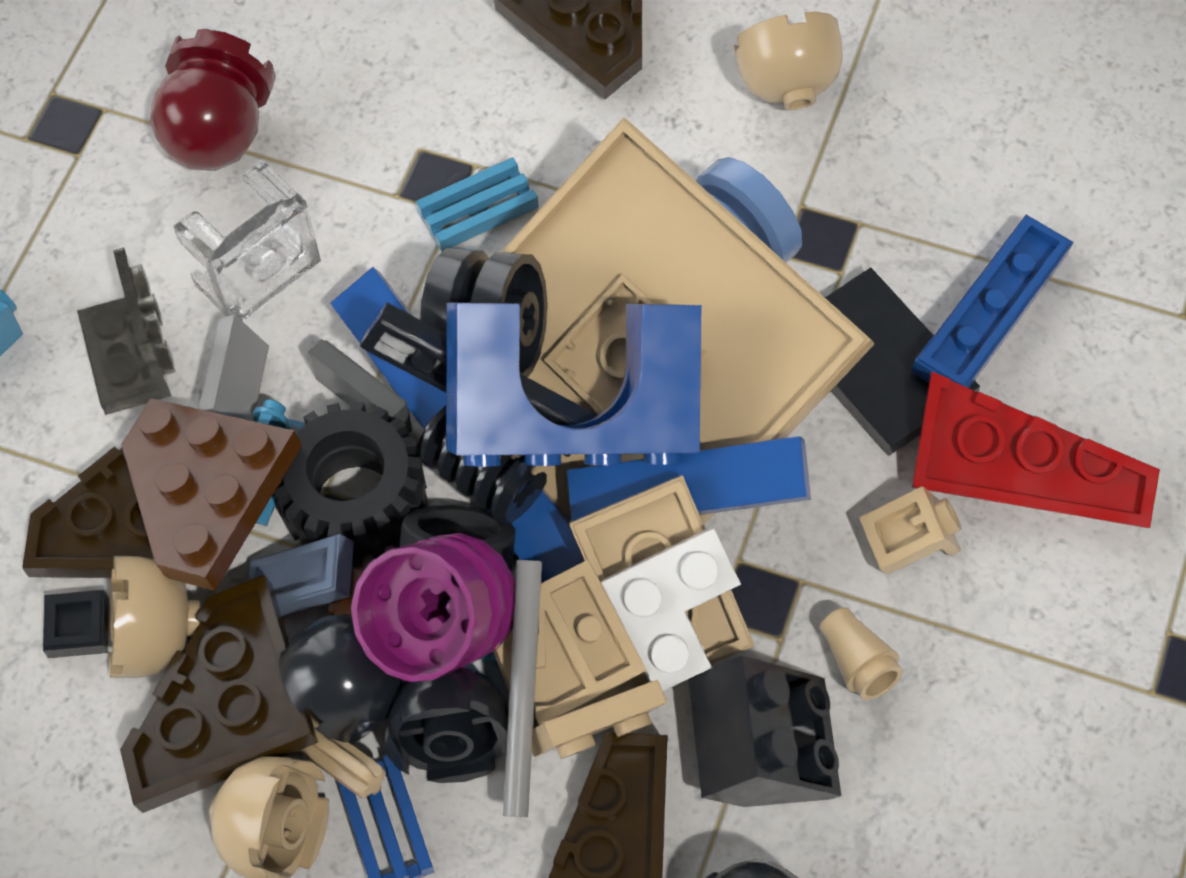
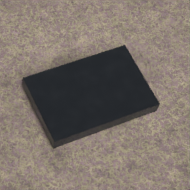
M870 267L824 297L874 342L869 351L831 391L886 454L890 456L921 433L929 383L910 371L915 359L934 335ZM974 381L969 389L979 392L980 385Z

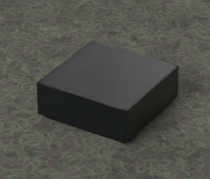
M105 590L44 595L43 652L47 658L108 653L109 597Z

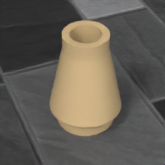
M849 608L837 609L822 621L820 631L828 641L850 692H858L862 699L871 700L889 691L900 680L903 670L898 664L899 654L860 622Z

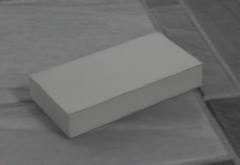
M235 314L221 318L218 321L198 409L253 421V412L257 406L269 345Z

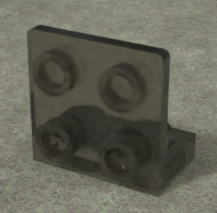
M125 247L113 250L125 297L77 310L100 405L105 415L146 404L151 398L160 400L171 397L166 375L176 372L168 342L164 340L160 326L164 325L155 294L151 293L143 264L132 266Z

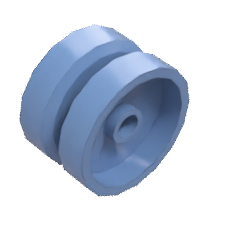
M726 157L717 159L697 177L696 182L783 261L787 263L798 253L802 247V231L796 216L780 191L763 174L743 161Z

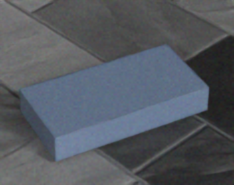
M337 534L251 560L249 580L265 574L273 585L281 616L349 598L354 541L341 534Z

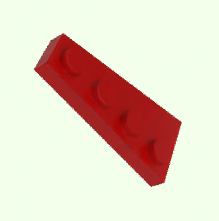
M933 371L931 372L911 488L917 489L923 486L928 491L1141 528L1151 527L1160 469L1091 439L1083 438L1062 429L1056 424L1040 417L1032 416L1004 404L1002 401L982 392L969 389Z

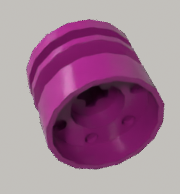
M461 533L435 536L415 544L391 549L370 562L356 582L351 605L355 635L367 657L386 674L409 682L435 680L460 667L480 660L502 645L513 629L515 579L503 557L483 540Z

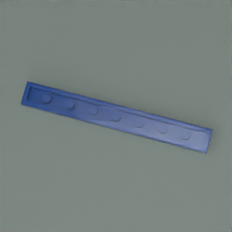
M374 267L369 269L330 302L360 344L366 330L387 302L412 315L381 272ZM366 351L395 392L407 402L408 409L421 427L425 429L432 417L446 405L447 393ZM543 489L533 505L520 518L511 523L516 529L514 552L520 560L542 561L541 583L585 561L569 525V520L547 491Z

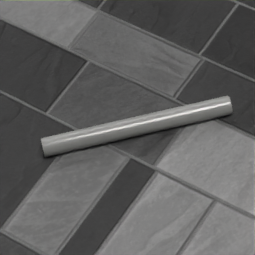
M517 560L503 803V816L528 817L542 561Z

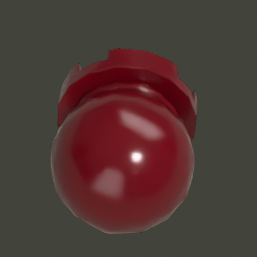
M198 29L195 38L182 39L180 35L175 37L165 64L168 75L155 92L150 112V124L154 135L169 159L192 170L217 171L239 161L253 143L258 132L260 114L258 108L266 105L276 75L273 64L269 60L262 64L248 53L251 44L246 40L226 32L210 29Z

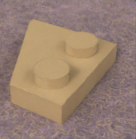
M589 559L541 583L534 722L536 726L560 717L647 671Z

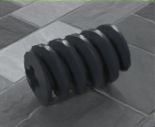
M446 405L432 417L418 442L419 453L425 465L432 469H438L439 475L450 483L455 482L458 491L467 497L473 496L475 504L484 510H491L492 517L501 524L513 523L533 505L547 483V474L541 472L534 475L533 472L536 466L525 465L524 455L516 461L517 455H501L500 466L463 465V455H455L446 451Z

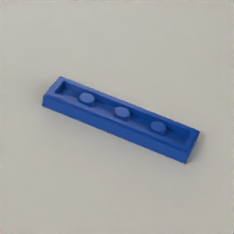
M1026 214L915 359L910 372L929 383L930 374L933 371L951 379L953 382L970 388L1069 254L1074 242Z
M801 436L701 450L700 453H680V464L643 463L644 459L621 462L619 465H598L567 470L571 521L682 474L699 515L811 500L805 440Z

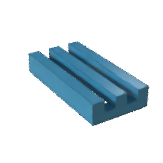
M512 157L417 200L416 206L419 215L442 252L446 248L454 247L539 208L538 196L533 189L530 190L527 178L523 173L520 174L518 164ZM514 193L518 194V196L488 209V205ZM466 215L473 216L444 230L441 228Z

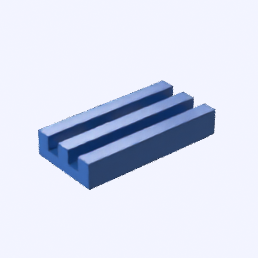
M387 755L383 756L384 760L377 763L384 768L385 776L389 775L418 863L405 866L380 790L376 795L370 794L369 797L393 868V872L385 875L381 874L356 794L338 782L368 878H421L435 873L402 773Z

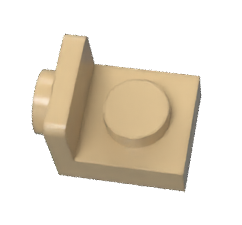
M923 486L859 517L879 568L886 574H891L940 549L950 556L961 551L954 533L962 530L954 508L946 498L939 500Z

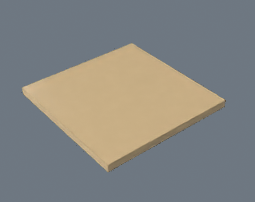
M625 117L501 251L532 254L541 264L546 281L548 302L546 332L540 357L534 371L528 378L597 415L605 411L615 400L624 381L626 369V304L702 305L700 451L787 438L874 345V342ZM561 454V465L536 466L533 472L534 475L541 472L547 474V483L544 489L569 522H571L567 470L598 466L584 464V454H571L569 457ZM621 454V462L644 459V454ZM716 513L700 515L704 526Z

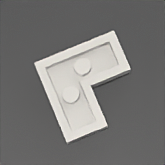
M714 527L708 528L601 580L604 590L647 669L645 674L649 682L658 679L662 691L712 668L686 611L741 585Z

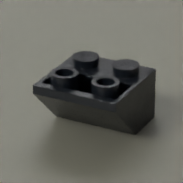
M741 655L688 679L701 798L741 807L831 800L842 796L838 774L839 759L834 746L830 718V698L826 690L825 678Z

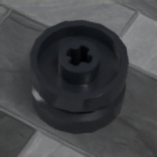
M446 248L435 258L427 275L421 299L420 320L447 334V303L520 304L519 371L520 374L529 377L540 357L547 324V290L541 264L532 254L495 252L489 258L483 250Z

